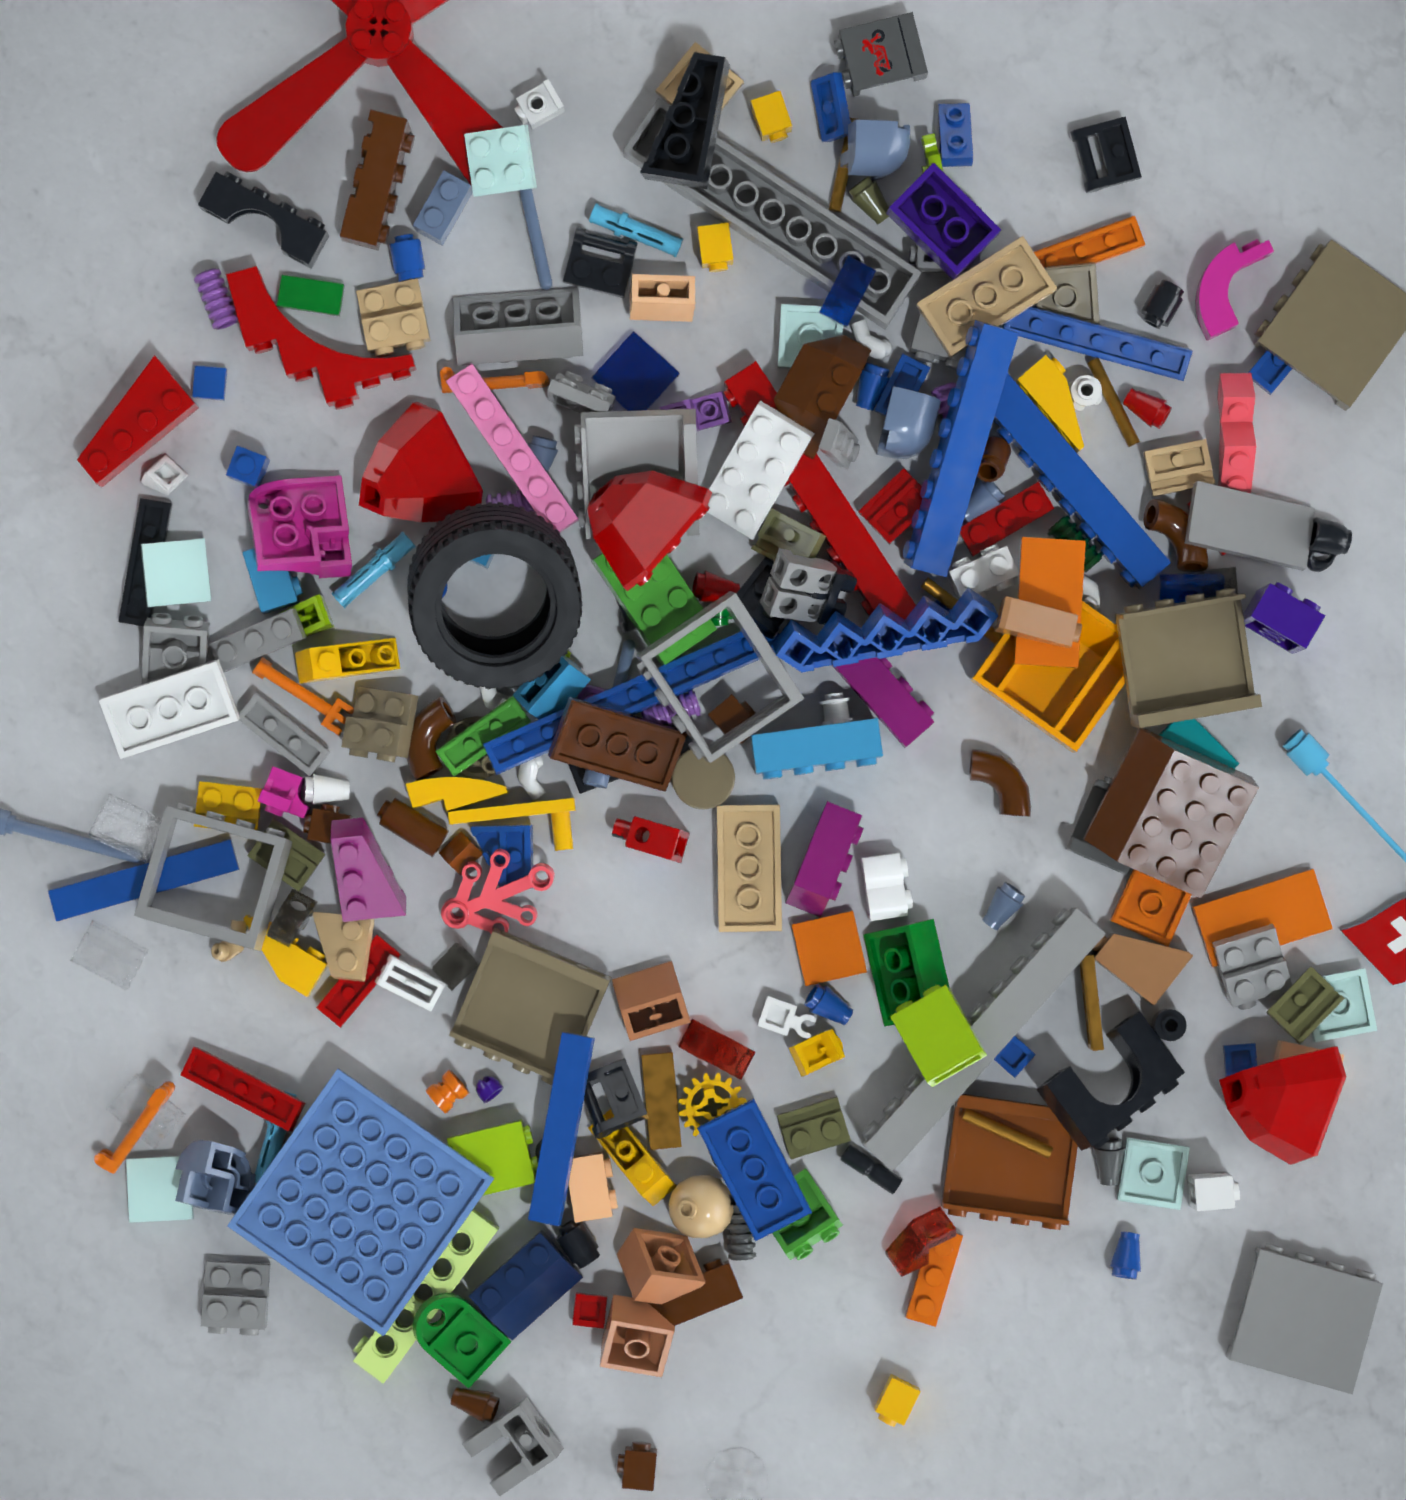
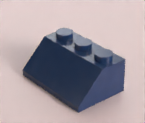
M540 1230L470 1293L469 1297L493 1324L511 1340H514L578 1283L583 1276L544 1231Z

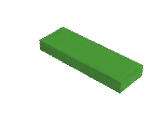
M511 696L437 749L436 753L455 777L486 755L483 744L526 726L531 720L515 698Z

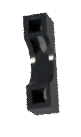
M227 171L224 176L215 172L198 203L200 209L227 224L247 214H260L272 219L279 226L281 232V251L283 254L312 269L329 238L327 231L323 230L325 224L311 216L307 220L297 216L298 210L283 201L279 205L268 200L270 195L255 186L252 190L245 188L241 185L243 180Z

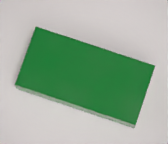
M282 275L277 307L340 317L345 285Z

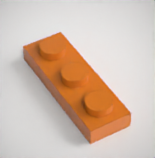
M932 1226L905 1318L936 1327L963 1235Z

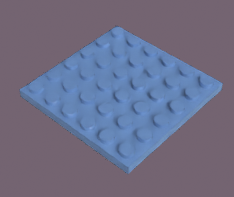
M338 1068L227 1227L376 1332L385 1336L490 1186L494 1177Z

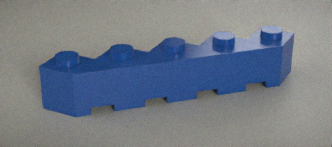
M968 587L950 612L924 595L905 620L879 603L861 628L835 611L817 636L791 619L773 642V647L777 657L803 673L814 671V668L833 665V667L859 663V660L877 657L881 659L903 655V652L932 650L948 647V644L965 641L966 643L977 642L981 640L997 619L998 614L991 602Z

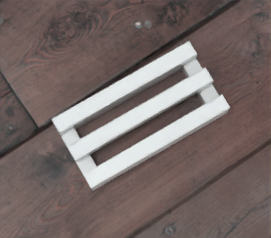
M389 954L388 962L386 965H383L379 977L377 976L375 983L432 1011L446 983ZM394 965L435 985V990L393 970ZM388 976L430 996L429 1001L386 981Z

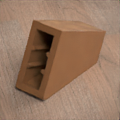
M1005 596L1001 600L994 631L1070 648L1072 647V642L1078 643L1082 624L1077 623L1079 615Z
M1110 933L1108 937L1104 935L1092 949L1095 952L1094 960L1150 1005L1157 1003L1193 957L1187 951Z

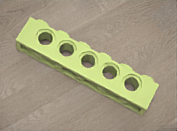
M473 1208L457 1231V1233H465L470 1237V1246L467 1249H458L454 1245L452 1238L438 1258H445L451 1263V1272L447 1275H441L436 1272L433 1266L421 1284H427L431 1287L432 1296L441 1293H452L498 1231L499 1227ZM414 1293L404 1309L410 1311L414 1318L418 1308L426 1300L419 1299L416 1293ZM433 1309L429 1312L427 1322L431 1321L439 1309ZM397 1319L394 1321L385 1334L394 1340V1349L391 1351H383L379 1348L377 1340L382 1335L375 1331L370 1339L364 1335L353 1350L358 1354L353 1362L384 1384L416 1341L413 1333V1323L409 1326H403L398 1323Z

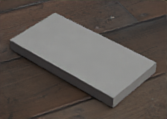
M1196 481L1193 484L1185 544L1303 571L1307 569L1315 508Z

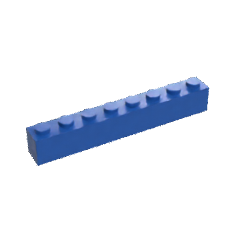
M975 320L974 326H971L967 331L965 343L968 346L965 356L960 358L957 365L956 374L958 375L956 387H953L948 395L947 404L950 407L947 417L942 419L939 426L938 435L941 438L938 448L933 450L930 457L929 465L932 468L929 478L924 480L921 487L920 495L923 499L920 509L914 512L912 518L913 533L911 539L906 541L903 548L904 563L913 569L943 577L948 575L1019 333L1013 330Z
M1007 373L993 420L999 426L996 430L1002 439L1006 440L1009 444L1012 442L1020 452L1017 456L1027 468L1033 466L1040 474L1037 479L1048 492L1054 490L1061 498L1058 501L1061 508L1069 516L1074 513L1080 520L1079 528L1083 531L1084 535L1090 540L1095 538L1102 546L1099 551L1103 554V557L1110 564L1114 561L1123 570L1120 573L1122 579L1131 588L1136 585L1138 589H1141L1171 562Z

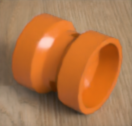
M450 1069L442 1075L441 1083L432 1084L425 1090L445 1114L453 1108L456 1098L463 1099L470 1093Z

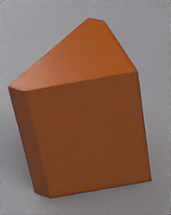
M462 831L439 852L441 857L460 876L466 863L476 861L483 855Z

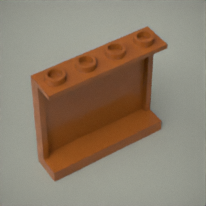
M962 1094L955 1102L941 1206L948 1209V1215L966 1217L967 1212L980 1213L979 1219L998 1221V1216L1010 1217V1223L1029 1226L1030 1220L1042 1222V1228L1061 1230V1225L1069 1226L1070 1222L1068 1215L1078 1146L1047 1105ZM965 1109L975 1111L1052 1146L1053 1150L1050 1157H1043L961 1120Z

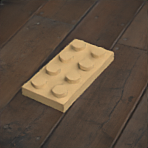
M1022 236L925 297L916 306L951 358L967 348L968 345L965 343L968 329L974 326L975 320L1000 327L1054 293L1057 287Z
M780 805L717 806L719 932L782 931Z

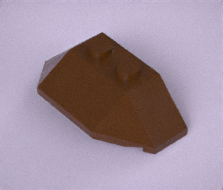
M846 335L803 344L774 398L775 407L778 412L815 433L803 453L811 459L815 457L819 450L829 418L837 419L871 353V349Z

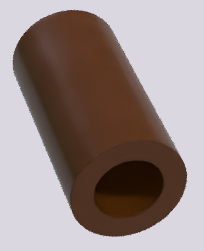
M394 798L392 802L386 800L377 814L381 818L379 825L432 858L449 833V830L397 798Z

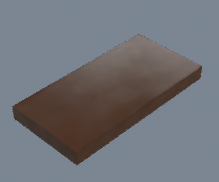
M569 697L548 756L550 759L666 792L687 733L683 732L681 734L677 728Z

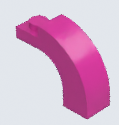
M1256 239L1242 246V253L1239 252L1234 242L1220 251L1206 267L1197 287L1195 307L1199 325L1207 341L1236 328L1239 324L1228 298L1229 283L1235 273L1269 257L1274 252L1269 240L1260 244L1259 240Z

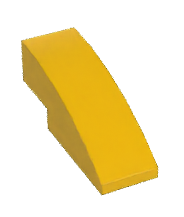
M463 777L430 778L406 783L413 808L444 800L446 810L452 811L509 793L506 786Z

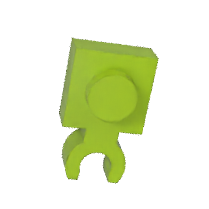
M935 134L923 135L921 143L926 165L921 166L922 174L933 163L943 171Z

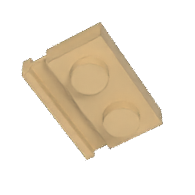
M1206 439L1143 452L1152 497L1193 489V484L1196 481L1215 484Z

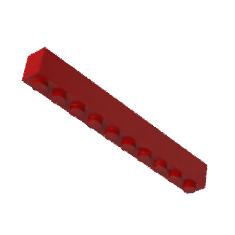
M757 361L724 381L726 390L723 391V394L732 408L737 405L744 416L740 420L744 427L760 401L776 410L774 398L777 392ZM817 453L813 459L803 454L785 486L789 484L796 494L791 497L801 513L807 511L813 520L809 523L811 529L826 536L825 540L830 548L826 549V552L830 559L838 564L841 563L845 570L852 572L857 578L854 591L858 589L864 598V601L860 604L866 614L870 616L878 604L881 603L905 620L916 604Z

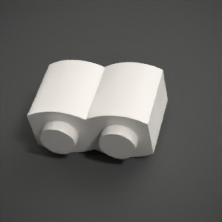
M900 853L860 858L869 920L875 921L908 916V909L913 908L911 890H905L903 878L909 876L906 858L900 859Z

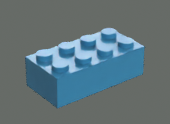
M878 718L751 735L755 774H762L763 780L781 778L782 771L794 770V776L811 774L814 772L813 767L825 766V771L841 770L845 768V763L856 761L857 767L876 765V759L883 756Z

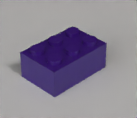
M935 163L888 208L886 213L952 280L1001 231Z
M1276 582L1275 585L1270 583L1256 591L1243 613L1245 627L1291 654L1307 649L1326 615L1320 613L1321 607L1311 600L1304 598L1301 601L1291 596L1293 591L1279 582Z

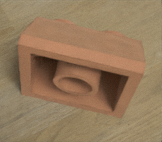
M633 1228L617 1253L634 1301L663 1304L702 1287L706 1282L686 1235Z
M613 1294L601 1341L600 1367L662 1377L675 1326L648 1302L634 1301L632 1297Z

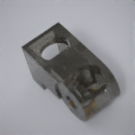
M292 889L279 908V912L273 920L267 936L287 947H291L301 930H304L309 923L318 902ZM297 901L302 903L306 910H296L291 906V902Z

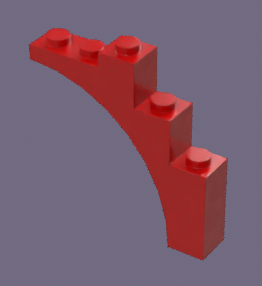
M257 266L226 274L246 348L249 351L254 350L255 354H260L273 350V345L278 343L286 376L289 379L295 378V382L311 379L314 377L313 372L318 371L326 403L329 407L335 406L336 410L351 407L354 405L353 400L360 399L357 386L362 385L363 389L374 388L381 385L380 380L390 377L393 378V381L403 380L411 377V372L417 370L412 354L391 358H362L337 352L313 341L296 329L278 310L268 294Z

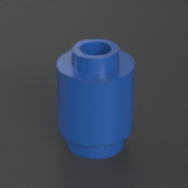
M413 234L394 237L395 243L389 244L394 274H398L399 282L423 278L425 263L420 239H414Z

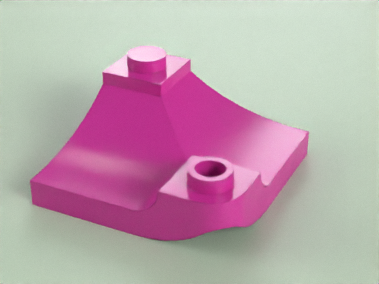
M342 475L276 480L262 484L250 493L248 513L252 526L257 571L304 572L319 575V579L348 577L351 575L352 560L348 538L349 526ZM266 504L268 508L262 509L259 505Z

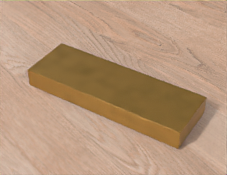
M1090 954L1079 965L1088 1048L1092 1051L1104 1050L1095 960L1094 955Z
M673 1052L641 1055L646 1111L649 1117L647 1121L650 1150L682 1147Z

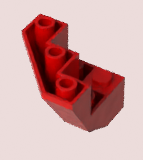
M414 402L381 437L362 476L359 506L382 516L422 523L443 521L445 516L455 513L458 509L463 510L466 506H475L482 503L483 489L441 411L422 403Z
M651 470L615 476L593 494L587 507L593 538L626 591H629L636 584L639 586L644 585L653 575V569L665 555L671 553L680 544V538L690 526L707 513L710 508L708 503L712 495L708 488Z
M1338 1046L1278 1059L1242 1070L1220 1079L1219 1082L1229 1113L1249 1141L1289 1165H1293L1318 1156L1347 1076Z

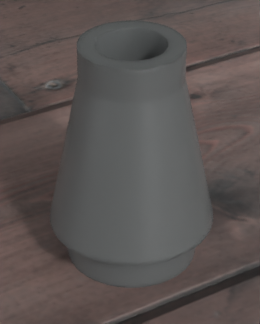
M1109 1137L1110 1140L1094 1150L1100 1175V1184L1112 1186L1119 1184L1125 1147L1122 1146V1139Z

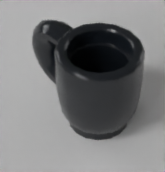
M1314 518L1307 562L1308 569L1313 572L1324 571L1331 566L1336 555L1346 554L1352 541L1351 530L1337 522ZM1316 552L1330 556L1325 560H1316L1313 555Z

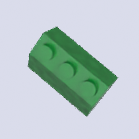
M934 919L863 934L884 1027L895 1025L890 1016L896 1013L895 1009L907 1001H912L913 1003L924 997L923 993L927 989L935 985H940V987L947 985L950 989Z

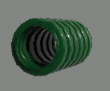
M1068 515L1066 517L1063 516L1048 530L1047 535L1049 537L1052 535L1055 539L1086 541L1084 572L1086 573L1102 559L1103 554L1095 551L1097 547L1095 545L1091 546L1088 543L1090 539L1082 536L1083 531H1078L1075 528L1077 526L1075 522L1073 524L1069 522L1070 517Z

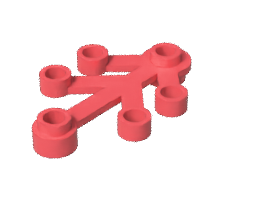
M497 849L490 858L491 867L481 895L469 900L473 883L480 878L482 867L475 861L465 864L462 869L463 879L457 896L448 899L441 909L442 919L451 928L460 929L469 924L488 931L490 934L494 930V924L501 923L505 928V932H508L509 923L505 918L497 917L491 920L475 913L487 908L517 919L524 926H530L537 919L538 913L536 908L531 905L520 907L504 901V899L530 888L538 891L547 890L554 881V871L548 864L539 863L531 868L528 875L497 888L503 869L510 862V854L504 849ZM495 856H504L506 862L498 864L495 861ZM467 868H475L477 875H468ZM545 871L548 878L545 880L539 879L537 872ZM455 907L460 908L463 911V915L460 917L455 916L452 909ZM522 912H531L533 915V919H524L522 916Z

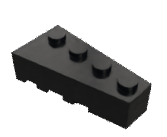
M694 52L677 89L676 97L666 113L663 126L653 142L649 157L644 162L640 171L646 180L707 189L730 68L726 57Z

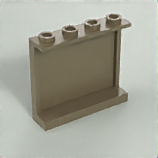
M1331 239L1326 246L1320 243L1309 259L1313 261V264L1308 271L1301 269L1291 283L1295 286V289L1289 297L1283 294L1273 307L1277 314L1271 322L1265 319L1254 335L1258 337V340L1254 346L1265 348L1337 400L1335 404L1346 411L1352 406L1406 331V292Z
M1235 588L1221 589L1216 591L1215 597L1205 598L1204 593L1185 596L1186 602L1174 603L1173 598L1154 601L1155 607L1143 609V604L1124 606V612L1115 613L1130 719L1133 727L1144 728L1262 707L1261 695L1256 694L1254 691L1241 599H1246V594L1235 593Z
M495 928L492 931L485 953L449 1036L455 1038L454 1043L463 1048L471 1049L472 1046L484 1051L483 1055L497 1062L505 1059L513 1063L512 1068L525 1074H530V1071L542 1075V1081L552 1085L562 1032L587 1036L612 977Z

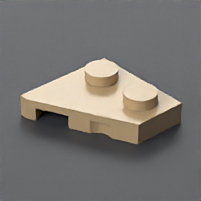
M313 912L314 922L331 977L365 982L375 920L343 922L342 914Z

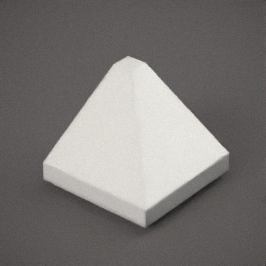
M165 454L145 472L141 483L168 496L188 477V474Z

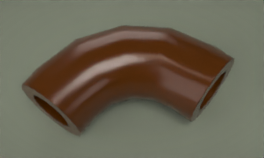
M1158 499L1150 500L1144 511L1143 521L1145 528L1164 534L1171 541L1176 550L1177 568L1184 572H1201L1208 568L1207 549L1185 544L1189 515L1181 508Z
M442 696L430 702L416 715L407 761L415 781L426 779L443 769V765L436 753L437 741L442 732L456 724V718L450 705Z
M972 749L969 779L970 781L987 783L995 789L999 796V815L1031 817L1029 786L1020 770L1002 755Z

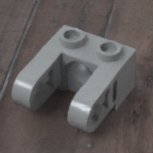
M527 1397L462 1443L471 1457L502 1436L505 1439L509 1438L522 1456L521 1460L490 1482L499 1496L552 1462L564 1449Z

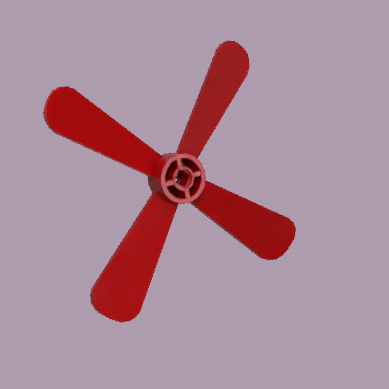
M330 0L347 16V37L227 119L219 128L216 137L220 153L232 167L246 173L258 171L272 160L365 63L377 67H390L471 186L464 134L503 127L413 43V24L449 0ZM371 30L376 31L374 36H372ZM383 30L388 32L385 36H381L380 32Z

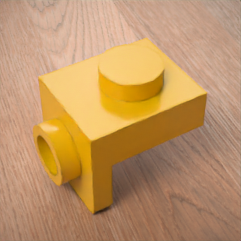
M833 1029L818 1033L789 1047L801 1077L845 1058L843 1044Z

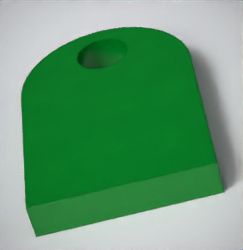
M441 1293L428 1298L418 1308L413 1320V1333L419 1345L468 1389L512 1342L469 1302L453 1293ZM433 1309L442 1310L441 1318L434 1323L427 1322V1315Z

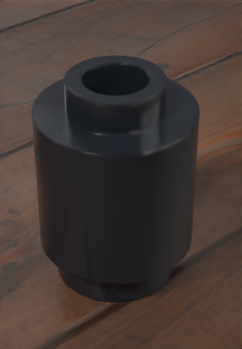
M1162 280L1159 285H1155L1141 309V313L1145 316L1143 321L1157 329H1160L1161 325L1168 327L1183 301L1181 297L1184 291L1167 280Z
M1162 1009L1154 1015L1151 1026L1160 1039L1176 1041L1184 1035L1187 1024L1180 1012L1173 1009ZM1169 1019H1173L1176 1022L1173 1031H1168L1165 1028V1023Z
M573 1219L558 1229L560 1235L556 1237V1240L571 1263H576L579 1269L589 1265L600 1256L597 1250L599 1246L583 1222L575 1223Z

